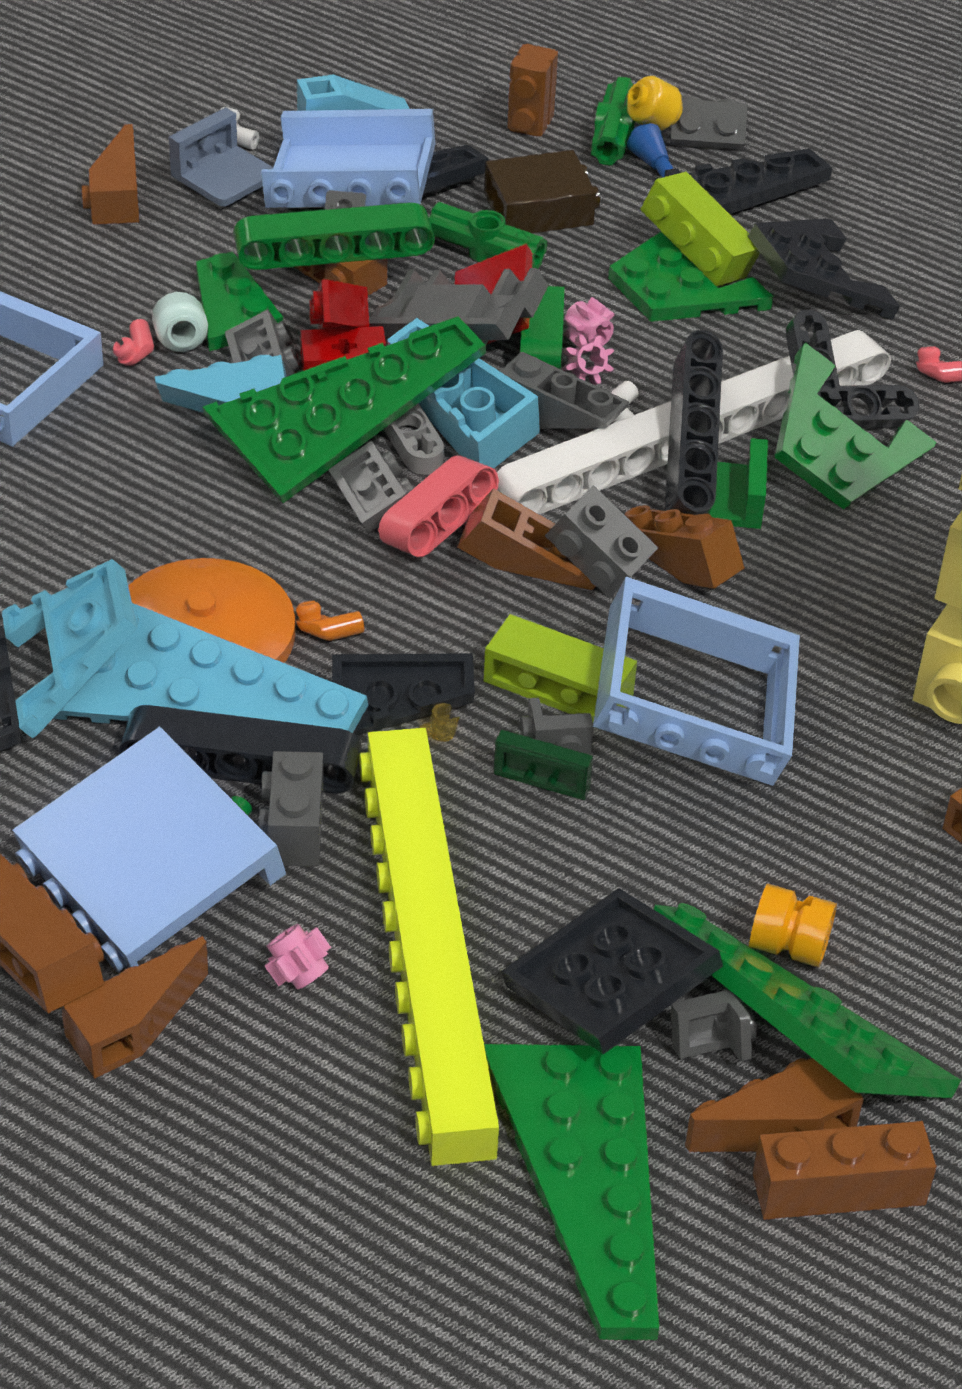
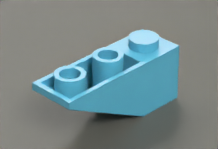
M336 75L297 79V111L410 109L404 98Z
M258 355L249 361L231 364L228 362H216L208 368L190 371L175 369L166 375L155 376V382L162 401L204 413L202 406L214 402L221 405L240 398L239 393L255 388L257 392L280 384L282 378L287 377L281 355Z

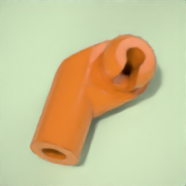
M316 601L302 602L296 607V613L299 617L296 623L300 630L323 640L331 641L364 633V622L359 611L328 617L321 615V605Z

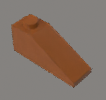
M125 124L89 168V185H82L83 209H91L92 225L139 222L133 124Z
M494 488L469 515L457 547L498 570L587 590H593L596 587L583 572L565 555L561 554L556 546L545 537L555 523Z

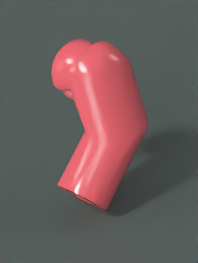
M143 319L134 320L130 324L131 338L122 337L124 342L122 346L117 341L114 343L113 353L118 357L119 363L123 365L133 366L154 350L150 326Z
M921 347L918 350L919 361L916 362V366L921 373L942 383L962 381V361H940V350L937 347Z

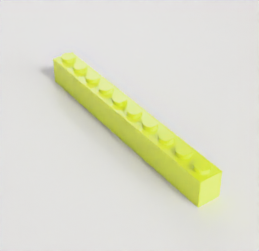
M426 728L368 732V752L359 753L360 776L362 782L370 781L371 788L365 789L367 818H376L377 825H371L370 827L373 855H382L383 863L376 864L379 893H388L389 901L382 903L385 932H394L395 941H389L390 968L392 973L401 972L402 982H395L398 1014L407 1013L409 1024H402L403 1051L405 1056H414L416 1066L409 1067L408 1069L410 1095L412 1100L421 1099L423 1110L415 1113L418 1144H428L431 1166L496 1160L499 1124Z

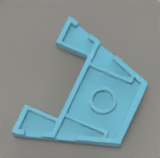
M113 559L68 579L66 582L68 588L51 595L44 590L32 596L31 601L33 604L22 609L14 604L2 611L5 637L17 647H20L46 627L53 672L15 700L19 728L31 738L37 736L137 629L125 569Z

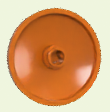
M187 559L154 568L128 585L131 601L134 604L283 663L287 661L291 654L295 641V614L291 600L274 579L256 568L225 559Z

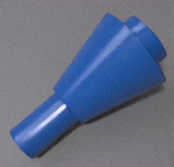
M650 123L636 127L627 141V148L653 169L657 170L663 178L665 170L674 168L669 162L659 126Z

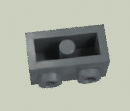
M594 485L545 535L556 546L558 551L565 555L608 598L621 587L625 577L631 578L658 549Z
M273 751L272 771H263L262 801H270L269 808H260L259 828L277 845L284 866H319L323 808V753Z

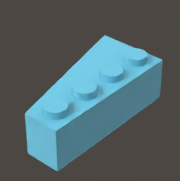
M416 318L388 338L387 345L407 339L411 332L426 328L429 325ZM480 358L419 402L430 422L459 455L490 466L493 469L540 433L538 396Z

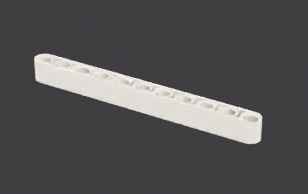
M852 331L831 340L840 386L869 385L879 380L889 369L891 364L889 353L863 331ZM790 356L721 382L719 443L783 418V413L788 408L790 398L788 388L793 377ZM671 401L610 424L607 428L594 430L508 463L497 471L499 478L497 491L540 515L580 499L593 485L600 491L666 465L668 462Z

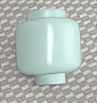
M173 292L166 294L158 300L153 309V326L158 340L164 347L174 352H187L198 347L205 339L208 321L202 304L196 297L186 292Z

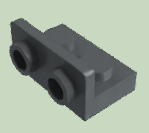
M268 309L225 332L233 363L249 361L258 355H281L287 376L298 373L297 370L302 368L298 355L293 347L289 346L294 343V339L288 326L283 320L277 323Z
M372 441L329 469L368 533L379 527L382 516L387 510L414 489L407 477L400 481L398 480L397 476L403 473V470L390 451L382 455Z

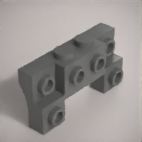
M530 268L524 281H519L511 269H504L492 294H490L483 284L452 285L441 270H434L428 282H424L415 269H409L395 295L385 304L376 307L369 320L370 327L383 326L385 339H388L416 318L431 326L459 316L486 346L488 340H509L519 318H533L548 288V283L537 268Z

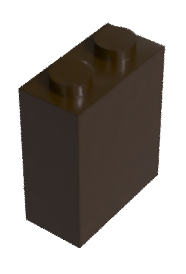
M574 150L485 161L484 195L492 211L502 214L505 218L506 225L529 233L594 225L595 209L600 207L599 190L596 185L593 186L591 184L585 164L580 163Z

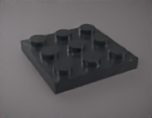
M618 888L501 972L507 988L604 1055L722 968L723 963L718 949Z

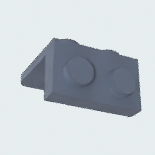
M226 107L169 136L171 176L219 206L230 205L263 187L262 169H273L272 166L237 146L236 113Z

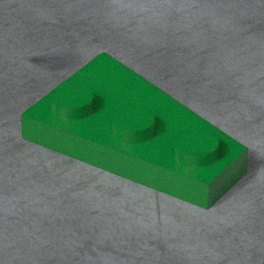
M233 251L215 254L212 257L196 261L200 299L208 321L207 340L209 352L229 346L225 335L227 330L267 309L277 323L283 320L281 313L247 269L240 263Z

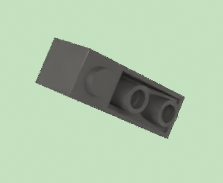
M520 352L500 371L538 396L539 428H607L629 405V401L524 352Z

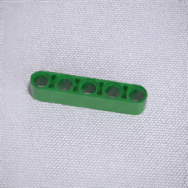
M418 203L248 216L239 220L233 230L239 261L244 267L252 270L418 256L428 252L433 247L435 241L427 210Z

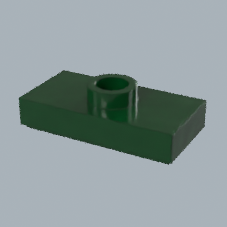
M500 730L495 740L493 774L577 799H586L591 784L592 755Z

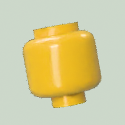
M646 76L640 79L628 92L627 111L630 118L641 125L656 124L659 126L660 131H663L674 125L682 114L683 103L679 89L656 76Z

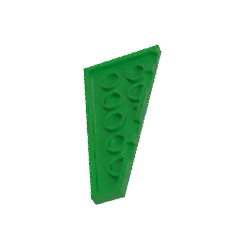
M457 316L411 332L407 339L387 346L380 343L367 348L368 352L348 360L344 356L284 377L280 384L257 392L253 388L239 393L240 398L221 405L214 402L202 406L205 416L282 503H285L486 353L485 344Z
M679 903L677 907L654 906L653 909L718 949L723 967L713 973L712 976L853 1092L952 1098L962 1080L841 1005L842 1001L833 993L819 987H812L707 921V916L702 911L689 904Z
M484 1044L488 1069L496 1086V1096L502 1110H506L515 1131V1141L544 1208L547 1207L555 1225V1236L561 1250H565L576 1275L575 1283L599 1340H657L659 1315L641 1046H614L603 1055L590 1045Z

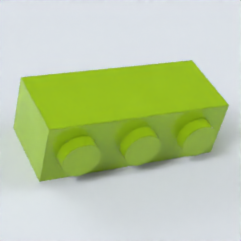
M687 172L655 180L640 210L716 286L746 278L760 255L758 249L749 239V233Z
M509 614L485 648L483 682L526 698H539L540 703L569 714L591 713L592 722L594 723L604 648ZM626 656L624 657L620 692L633 696L637 660Z

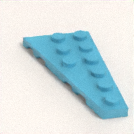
M132 603L137 629L53 719L67 720V716L89 717L92 722L109 724L111 719L128 721L130 712L135 707L153 705L340 728L353 733L368 707L366 695Z

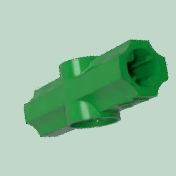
M618 77L616 81L609 83L603 102H599L597 106L591 155L595 156L599 163L603 165H613L618 159H623L627 139H629L634 130L635 121L630 118L627 111V95L630 88L634 85L630 78Z
M438 202L432 208L429 217L434 237L468 248L469 256L477 262L484 261L527 243L533 253L532 268L538 269L542 265V260L547 251V240L541 236L506 225L505 218L496 211L481 210L473 214Z

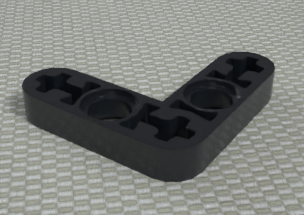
M807 309L797 313L786 327V341L793 376L796 368L794 363L795 355L805 343L836 365L826 320L814 310ZM802 325H804L806 331H805V330H801L800 327H801ZM808 332H813V336L811 338H809ZM836 366L817 393L834 407L839 403V407L836 408L862 429L899 428L906 419L910 421L919 411L917 395L908 387L902 385L840 386ZM857 398L864 401L868 406L869 415L863 416L856 413L851 405V400ZM895 400L897 406H889ZM899 407H903V408H904V411H903L902 413H901Z

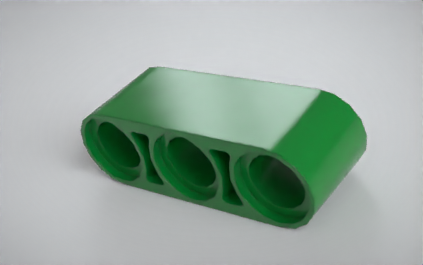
M548 286L533 318L529 319V328L521 331L520 352H524L561 369L565 287Z

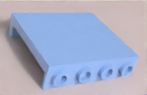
M433 109L283 111L281 116L283 142L273 169H262L261 171L265 208L325 207L326 193L329 190L364 193L366 195V206L399 203L421 204L435 148Z
M160 726L13 829L14 835L21 847L15 855L23 868L31 877L40 874L46 880L43 883V887L53 902L59 908L67 904L74 912L72 917L77 927L84 934L90 932L103 944L101 946L103 955L116 972H120L124 968L139 966L137 961L257 873L270 886L286 874L277 845Z

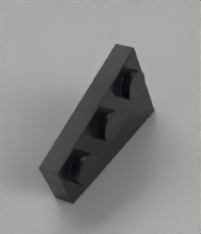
M473 653L332 654V682L367 696L368 707L353 734L358 736L474 703Z

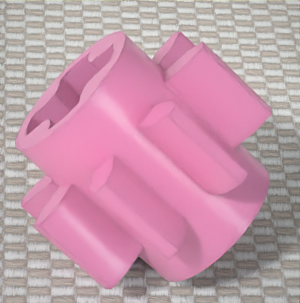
M591 297L588 304L583 301L576 302L566 312L564 322L569 329L565 331L564 336L576 345L575 337L583 335L586 338L587 344L590 343L593 337L600 335V345L603 346L610 340L613 334L614 327L609 320L613 318L614 313L594 297Z
M583 335L575 337L577 348L567 347L562 350L565 355L569 356L568 365H565L562 370H571L576 377L585 380L588 376L591 384H600L601 378L599 373H609L614 369L611 365L607 364L608 355H611L614 350H605L600 345V335L593 337L588 344L586 338ZM591 352L589 359L595 363L594 366L585 368L586 361L581 358V354Z
M295 924L283 931L267 945L268 950L273 956L268 958L269 962L264 967L278 986L287 981L288 983L292 982L296 989H301L320 977L329 967L323 957L328 954L326 951L331 946L317 927L308 933L307 931L304 932L299 924Z

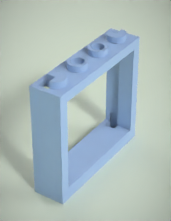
M0 292V336L58 359L52 367L8 405L0 403V441L13 447L103 366L101 332Z
M625 577L609 608L593 727L773 786L792 757L800 635ZM632 598L641 600L639 606L631 604ZM628 627L768 674L763 739L620 692ZM774 645L781 647L779 653L771 651ZM617 704L626 706V707H628V708L626 709V708L617 706Z

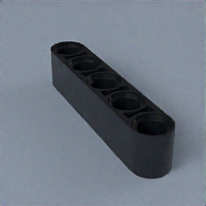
M697 330L687 337L673 364L665 511L676 509L680 513L691 515L708 514L716 499L723 347L719 338L706 330Z
M140 705L130 712L118 753L121 754L160 726L210 778L262 785L263 771H272L273 751L323 753V792L343 793L353 786L362 745L360 739L355 734L340 728Z

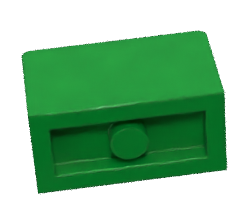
M750 439L747 464L717 463L716 499L709 511L711 517L732 520L733 527L761 529L766 499L768 440Z

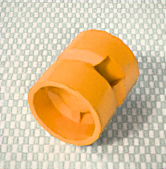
M767 883L755 915L749 947L774 955H778L785 949L789 951L792 960L820 967L834 923L837 903L810 895L802 902L797 900L795 891Z

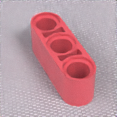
M461 455L451 457L387 510L379 523L380 539L383 543L408 554L424 557L463 525L473 510L493 488L495 490L498 489L499 478L497 472L490 466Z

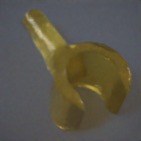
M440 703L433 707L430 722L420 725L419 728H426L428 738L432 737L437 741L446 742L453 739L459 717L449 719L452 709L451 705Z

